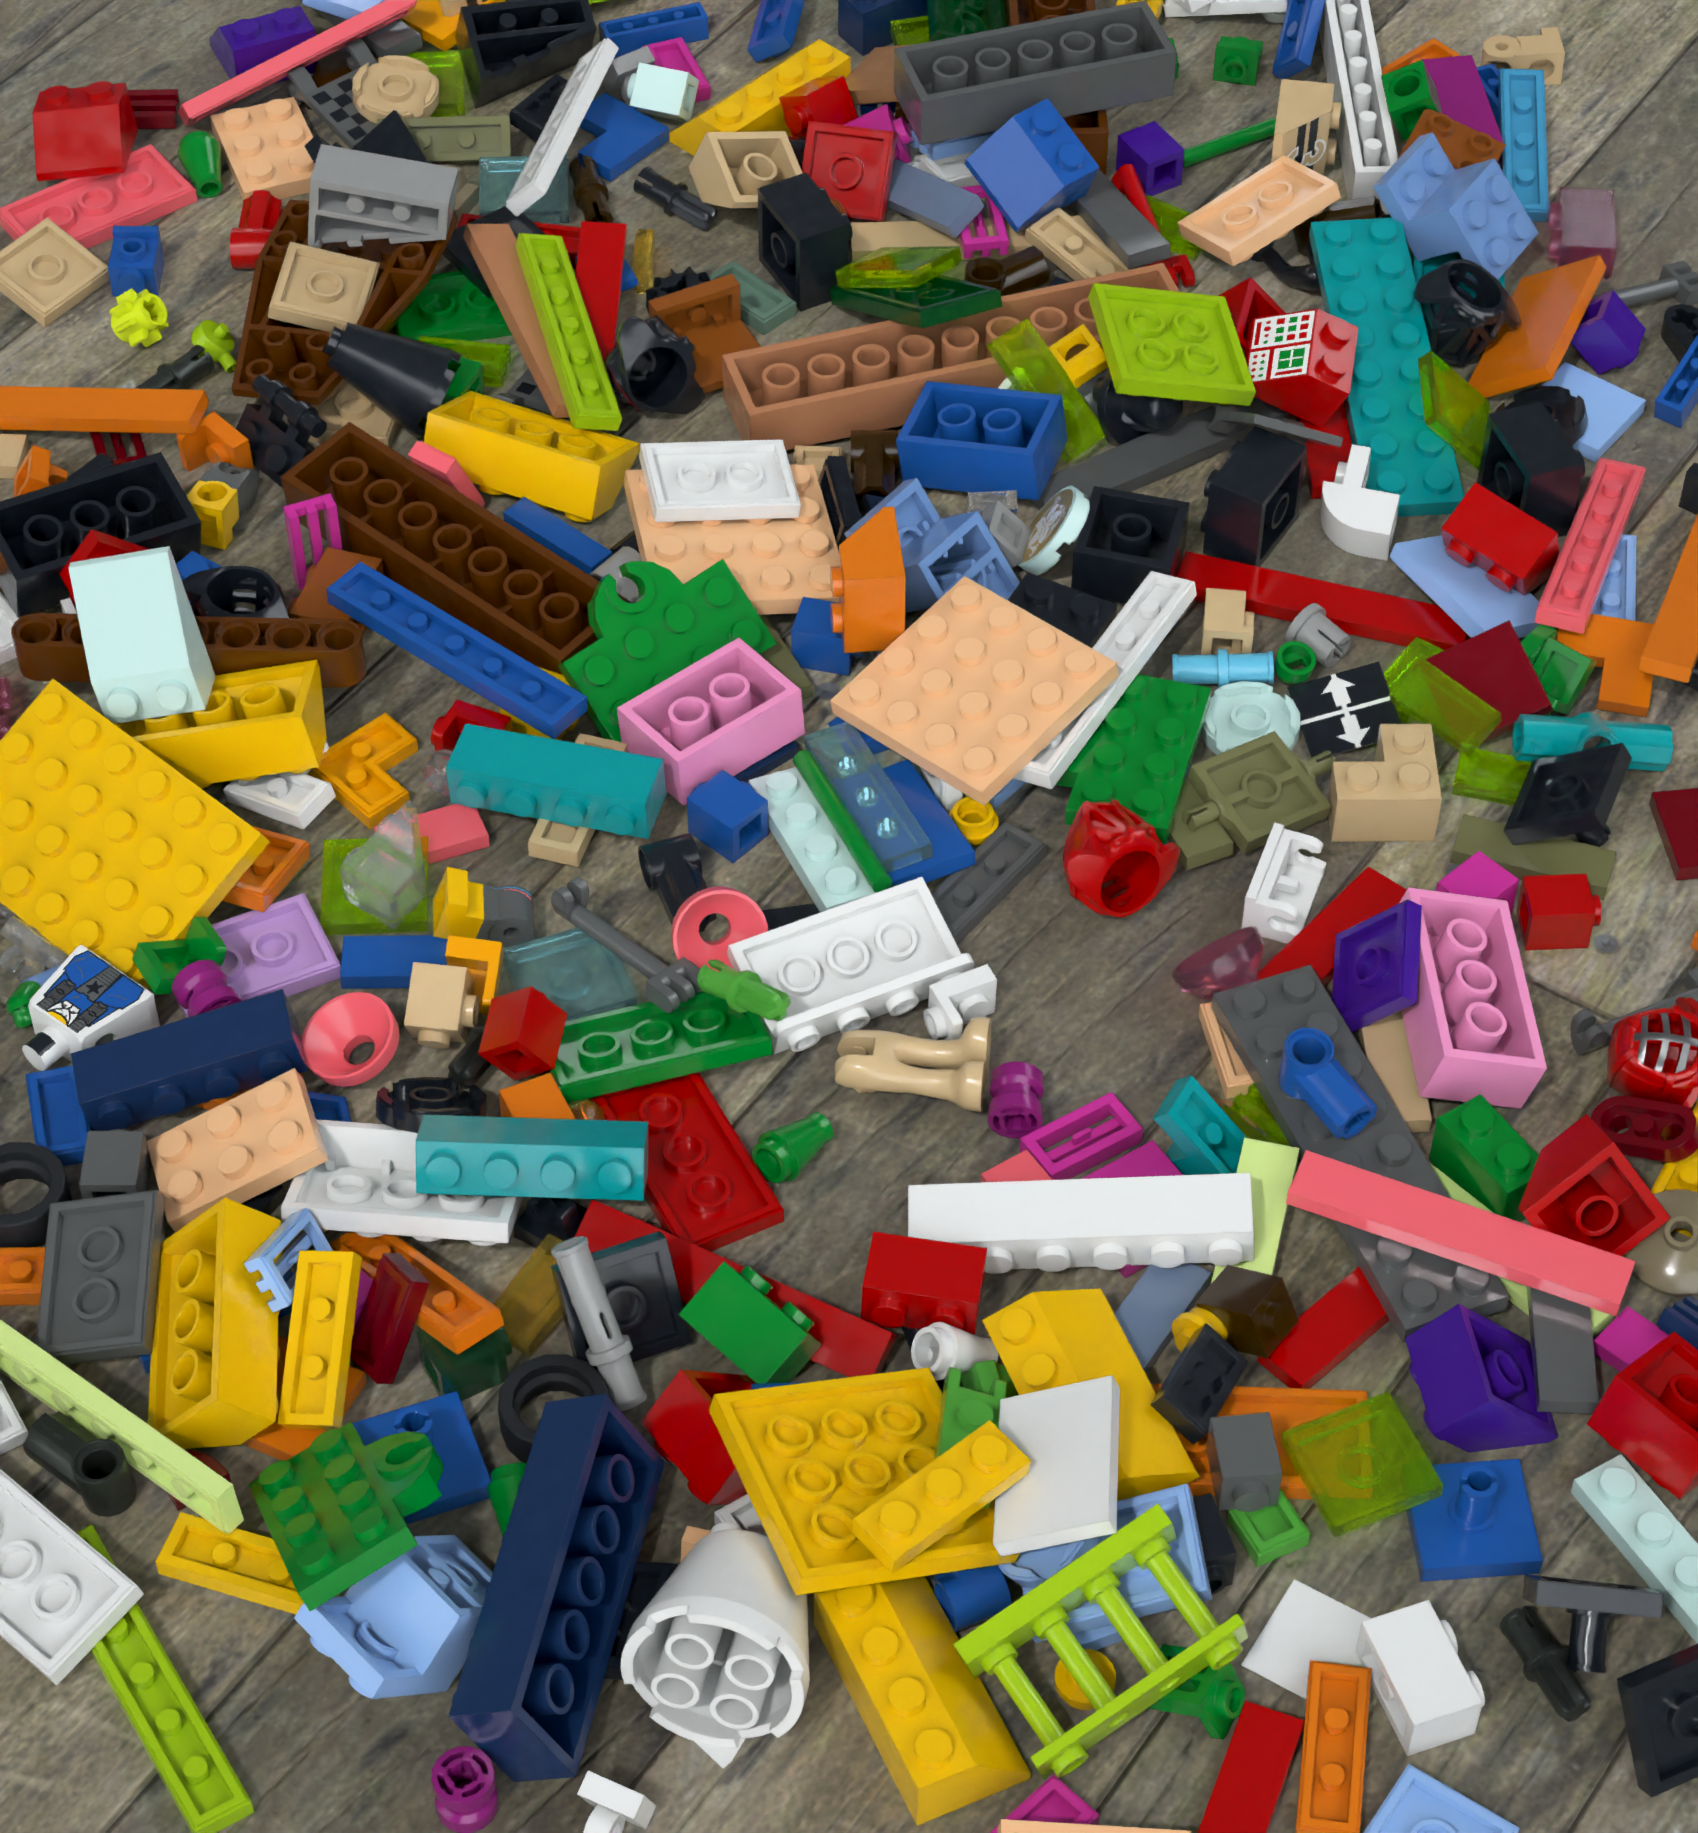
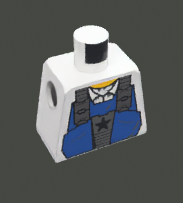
M80 945L30 999L28 1008L36 1036L23 1045L22 1050L27 1060L36 1069L44 1071L62 1056L72 1062L71 1053L159 1027L160 1023L154 994L83 945Z

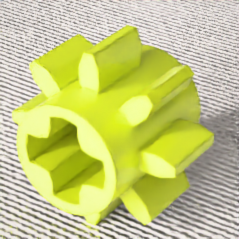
M131 288L116 297L118 305L110 309L109 313L112 314L111 327L120 340L129 343L131 347L142 342L147 348L162 339L160 331L168 327L166 322L168 314L165 304L158 296L149 293L147 289L137 294Z

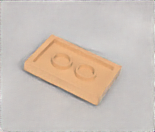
M295 97L273 99L267 103L245 108H233L223 113L210 115L212 131L216 140L220 143L223 156L243 200L249 198L254 190L270 191L271 195L277 199L310 193V178L315 164L304 146L313 136Z
M1283 155L1177 223L1181 236L1184 239L1234 267L1238 263L1249 260L1254 253L1274 240L1285 237L1290 230L1310 217L1319 215L1326 207L1339 200L1341 196L1336 182Z
M295 1068L146 1141L159 1192L165 1199L164 1211L167 1223L175 1232L224 1197L241 1204L328 1161L304 1079Z

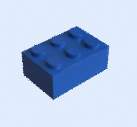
M927 381L896 439L903 482L917 478L921 486L928 489H944L970 492L972 494L1039 500L1068 441L1062 395Z

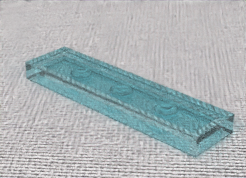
M842 722L804 736L805 750L811 752L887 873L933 857L931 841L854 726L847 722Z

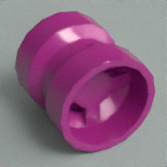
M208 959L199 960L187 965L177 974L171 986L172 993L178 1003L184 1009H188V1017L242 1001L237 991L231 986H227V976L220 965Z
M1014 1061L1003 1063L994 1068L990 1075V1095L993 1099L989 1103L988 1125L992 1131L1000 1136L1020 1139L1042 1127L1043 1106L1040 1100L1044 1094V1075L1040 1069L1025 1062Z
M471 1746L455 1747L443 1753L436 1760L432 1768L431 1782L435 1794L436 1812L440 1821L448 1829L458 1833H473L484 1829L493 1821L498 1811V1792L495 1786L494 1766L491 1759L482 1750Z

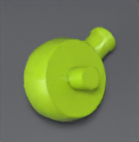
M204 320L194 328L191 334L193 345H200L205 348L204 352L198 356L202 357L208 352L213 362H220L226 373L233 372L237 361L231 355L234 349V340L229 333V327L224 323L218 324L211 320Z

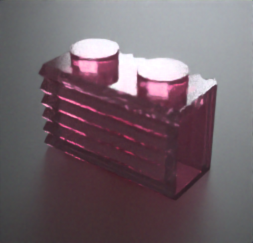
M1559 188L1557 202H1549L1546 221L1547 229L1555 230L1550 231L1548 258H1556V267L1600 255L1607 267L1603 278L1607 280L1611 277L1617 250L1614 190Z

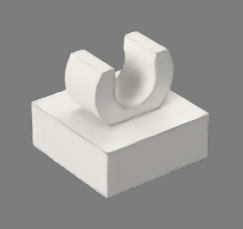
M587 1771L577 1793L588 1804L595 1807L587 1820L583 1833H622L625 1820L646 1829L656 1808V1805L645 1795L590 1771Z

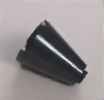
M349 322L345 324L342 330L334 326L322 350L323 353L329 355L326 363L328 367L416 438H420L425 430L417 427L421 419H427L429 411L441 405L453 380L455 372L447 368L450 360L452 362H459L461 358L460 353L449 348Z

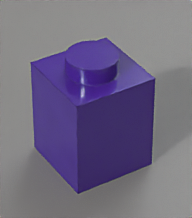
M1153 121L1118 135L1116 171L1125 164H1132L1138 174L1144 193L1149 198L1182 185L1185 149Z
M1611 290L1590 301L1571 343L1595 372L1600 375L1614 367L1618 369L1624 368L1635 360L1639 354V347L1646 328L1616 292Z

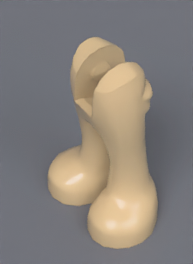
M972 1018L965 1027L961 1038L952 1040L924 1039L882 1030H852L843 1032L837 1047L841 1057L834 1065L835 1082L843 1087L854 1088L858 1093H873L875 1091L910 1093L947 1100L964 1110L982 1112L985 1104L986 1079H988L990 1064L991 1018ZM914 1066H920V1067H925V1068H934V1069H922V1068H918V1067H914Z

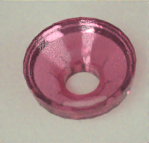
M1256 926L1232 932L1186 958L1173 969L1171 976L1175 983L1179 985L1181 991L1194 996L1210 998L1211 1001L1214 993L1251 983L1258 978L1257 970L1264 953L1265 944L1261 939V934Z

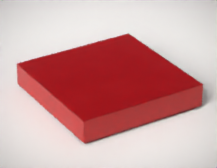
M809 121L802 172H806L819 188H824L829 198L838 200L844 206L849 219L885 222L898 133Z

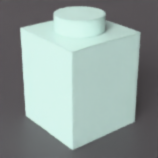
M639 62L637 73L631 75L628 83L627 95L631 99L629 106L644 114L687 122L692 116L699 80L689 72Z

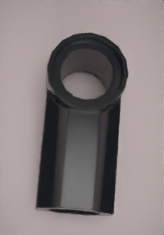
M690 833L638 847L639 863L645 883L650 891L657 890L672 925L679 907L685 900L696 892L708 888L702 876V864L695 840ZM716 913L706 916L701 921L699 932L704 931L710 922L717 919Z

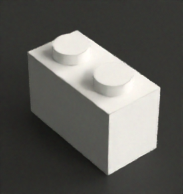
M1429 1600L1361 1622L1355 1653L1362 1667L1372 1668L1371 1685L1407 1756L1475 1734L1481 1708L1485 1705L1482 1685L1473 1671L1466 1672L1457 1655L1458 1645L1452 1627L1446 1620H1439Z

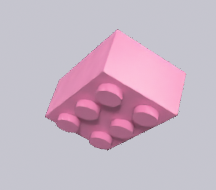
M740 638L735 639L617 707L621 742L628 744V753L663 759L666 791L683 806L687 804V797L697 785L706 783L721 770L726 771L731 776H735L805 734L801 689Z

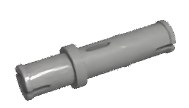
M574 1237L554 1246L551 1249V1253L556 1259L572 1306L575 1309L589 1345V1349L585 1353L591 1366H597L598 1372L602 1375L608 1388L611 1401L620 1411L628 1410L647 1399V1394L643 1391L629 1354L633 1350V1345L630 1337L621 1333L606 1289L603 1286L590 1252L587 1237Z

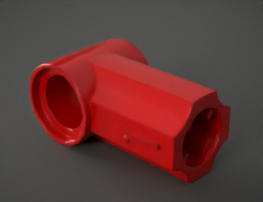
M254 190L249 198L243 200L239 227L232 228L230 234V260L233 269H255L257 258L283 212L282 200L275 198L271 195L270 191Z

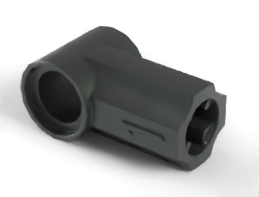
M60 1411L54 1414L44 1413L30 1426L28 1437L23 1443L26 1455L81 1495L85 1506L91 1513L110 1517L120 1514L130 1507L135 1500L137 1490L124 1451L117 1442L110 1439L96 1438Z

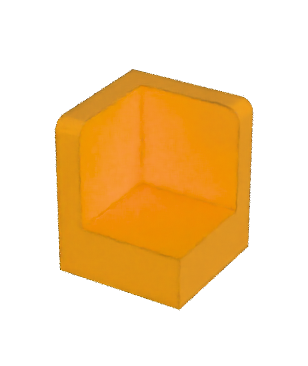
M448 935L445 953L447 965L467 967L475 980L473 995L479 996V1015L488 1016L491 1000L498 997L504 958L503 944L497 941Z

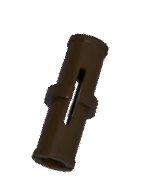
M586 155L582 156L586 167L582 169L579 158H574L569 164L568 171L575 186L573 189L575 203L582 210L585 221L596 222L600 220L605 223H613L614 218L607 203L609 199L608 189L605 182L599 178L595 160Z

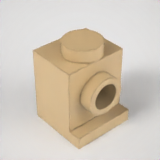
M1206 588L1201 655L1217 654V649H1228V654L1252 652L1254 612L1245 611L1246 591Z

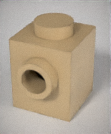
M413 962L404 1026L412 1038H418L417 1043L419 1045L446 1049L450 1047V1042L466 1043L468 1027L473 1028L476 1026L479 1015V996L473 995L475 980L467 967Z

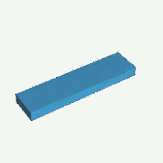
M1500 68L1498 76L1499 131L1504 144H1506L1501 154L1500 168L1531 221L1547 222L1549 203L1544 70Z

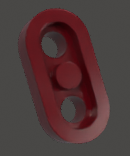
M1622 1095L1602 1101L1592 1112L1591 1119L1616 1144L1623 1155L1662 1162H1678L1688 1158L1698 1149V1122L1694 1113L1686 1106ZM1629 1128L1624 1133H1618L1621 1129Z

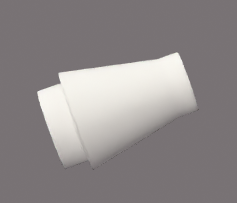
M935 1322L928 1327L920 1329L915 1335L911 1347V1357L916 1369L929 1367L934 1379L937 1381L945 1379L949 1367L961 1369L962 1374L971 1369L975 1363L995 1360L997 1363L998 1352L992 1339L978 1337L943 1322Z

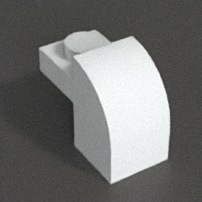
M1352 444L1348 463L1340 461L1338 463L1334 483L1323 481L1320 511L1321 524L1327 537L1342 550L1359 556L1388 561L1397 523L1400 495L1366 489L1371 448Z

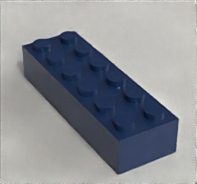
M606 1394L545 1402L538 1428L534 1434L532 1448L523 1477L518 1486V1493L510 1519L502 1537V1544L492 1577L486 1589L484 1603L475 1632L469 1644V1651L457 1690L452 1699V1706L448 1717L513 1782L572 1778L577 1776L608 1667L609 1657L611 1656L626 1603L625 1600L627 1599L634 1575L635 1564L639 1557L665 1461Z

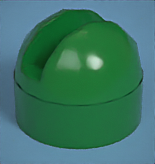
M1299 641L1284 643L1278 649L1274 660L1276 675L1281 682L1291 686L1305 682L1312 675L1316 665L1314 651L1308 645ZM1303 663V668L1293 670Z

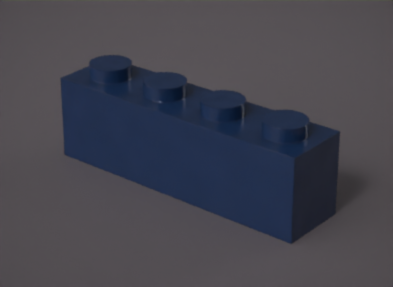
M283 989L71 1053L79 1105L93 1131L124 1129L130 1125L162 1115L174 1114L182 1109L213 1099L226 1098L237 1092L257 1087L293 1068L298 1073L308 1071L298 1022Z

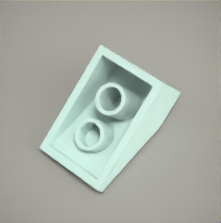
M170 546L70 562L68 569L90 680L104 717L112 723L118 724L205 710L216 675Z

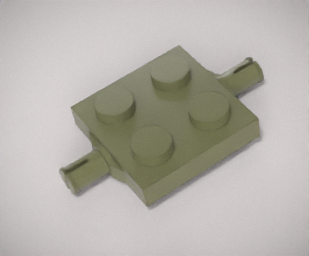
M1273 731L1194 764L1190 768L1187 779L1202 797L1204 803L1189 810H1184L1182 812L1183 823L1185 825L1189 824L1188 828L1191 831H1195L1197 828L1218 820L1242 853L1246 854L1266 845L1274 822L1284 825V829L1296 832L1328 817L1332 805L1319 790L1315 778L1332 772L1333 762H1337L1334 755L1330 757L1332 752L1325 750L1323 753L1309 759H1301V757L1289 750L1278 734Z

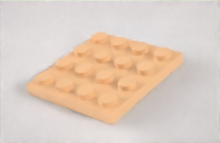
M814 464L790 465L801 503L799 518L655 522L642 469L625 470L624 488L641 561L654 562L669 569L684 584L723 559L758 615L795 614L798 612L803 597L839 603V597H832L830 567L839 566V551Z
M964 576L905 630V633H902L830 700L832 712L837 717L985 806L1119 677L1117 662Z

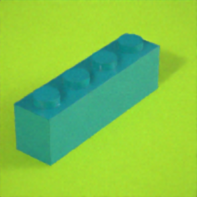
M465 724L445 767L451 803L649 839L667 795L664 761L661 758L472 724Z
M423 1115L416 1138V1193L644 1201L648 1176L649 1122Z

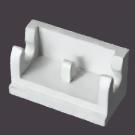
M1274 822L1245 896L1242 932L1288 944L1304 929L1325 873L1326 862L1313 856H1304L1298 850L1305 849L1311 853H1321L1324 844L1319 839L1284 829V825Z

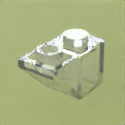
M410 800L395 814L387 815L379 824L376 832L360 848H354L348 853L340 867L345 899L392 929H395L428 895L417 805Z

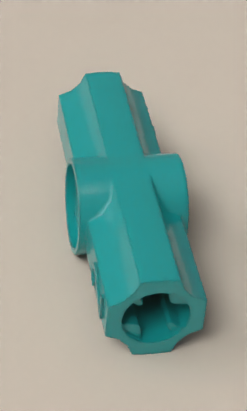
M1592 712L1580 713L1573 718L1519 714L1518 719L1514 721L1511 736L1512 755L1516 761L1532 762L1533 760L1589 750L1583 749L1584 744L1593 737L1602 736L1600 742L1590 749L1623 743L1632 757L1628 769L1665 771L1667 765L1671 764L1674 750L1673 731L1669 725L1610 721Z

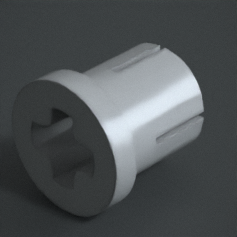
M1312 603L1304 608L1292 621L1285 635L1286 642L1299 641L1308 645L1314 651L1316 660L1326 668L1334 666L1339 661V658L1334 653L1342 658L1352 642V638L1326 617V610L1318 603Z

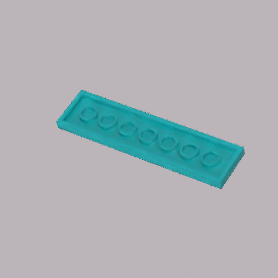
M1392 218L1311 222L1309 237L1325 312L1358 327L1351 389L1349 396L1344 400V406L1352 444L1371 448L1366 489L1399 494L1398 517L1452 514L1464 498L1421 303L1415 300L1413 295L1416 281L1403 224Z

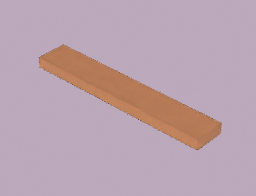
M466 224L463 238L553 418H570L515 248L517 239L510 225Z

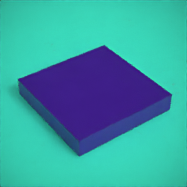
M1407 899L1336 934L1332 1001L1351 1033L1417 1003L1421 905Z

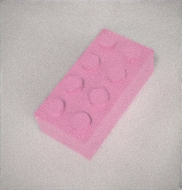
M1408 887L1399 903L1408 899L1422 906L1417 1003L1402 1009L1419 1096L1467 1102L1481 1094L1493 1106L1521 1109L1545 1073L1547 1066L1508 902L1505 900Z

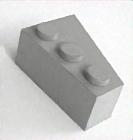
M321 144L310 178L308 246L321 249L323 243L347 241L349 247L363 246L364 240L388 238L390 244L446 240L456 204L458 168Z

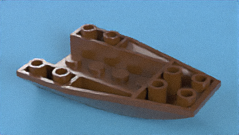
M288 201L257 258L231 388L234 396L260 398V395L253 390L252 385L254 380L263 374L271 380L283 382L291 389L292 396L298 401H306L309 404L321 405L331 399L348 384V382L326 365L329 355L323 353L322 350L331 332L268 318L269 305L290 241L308 246L309 201ZM452 215L446 240L390 244L388 238L364 240L363 246L349 247L347 241L323 243L321 249L380 263L379 275L374 291L357 321V325L388 333L391 331L429 282L459 222L457 215Z

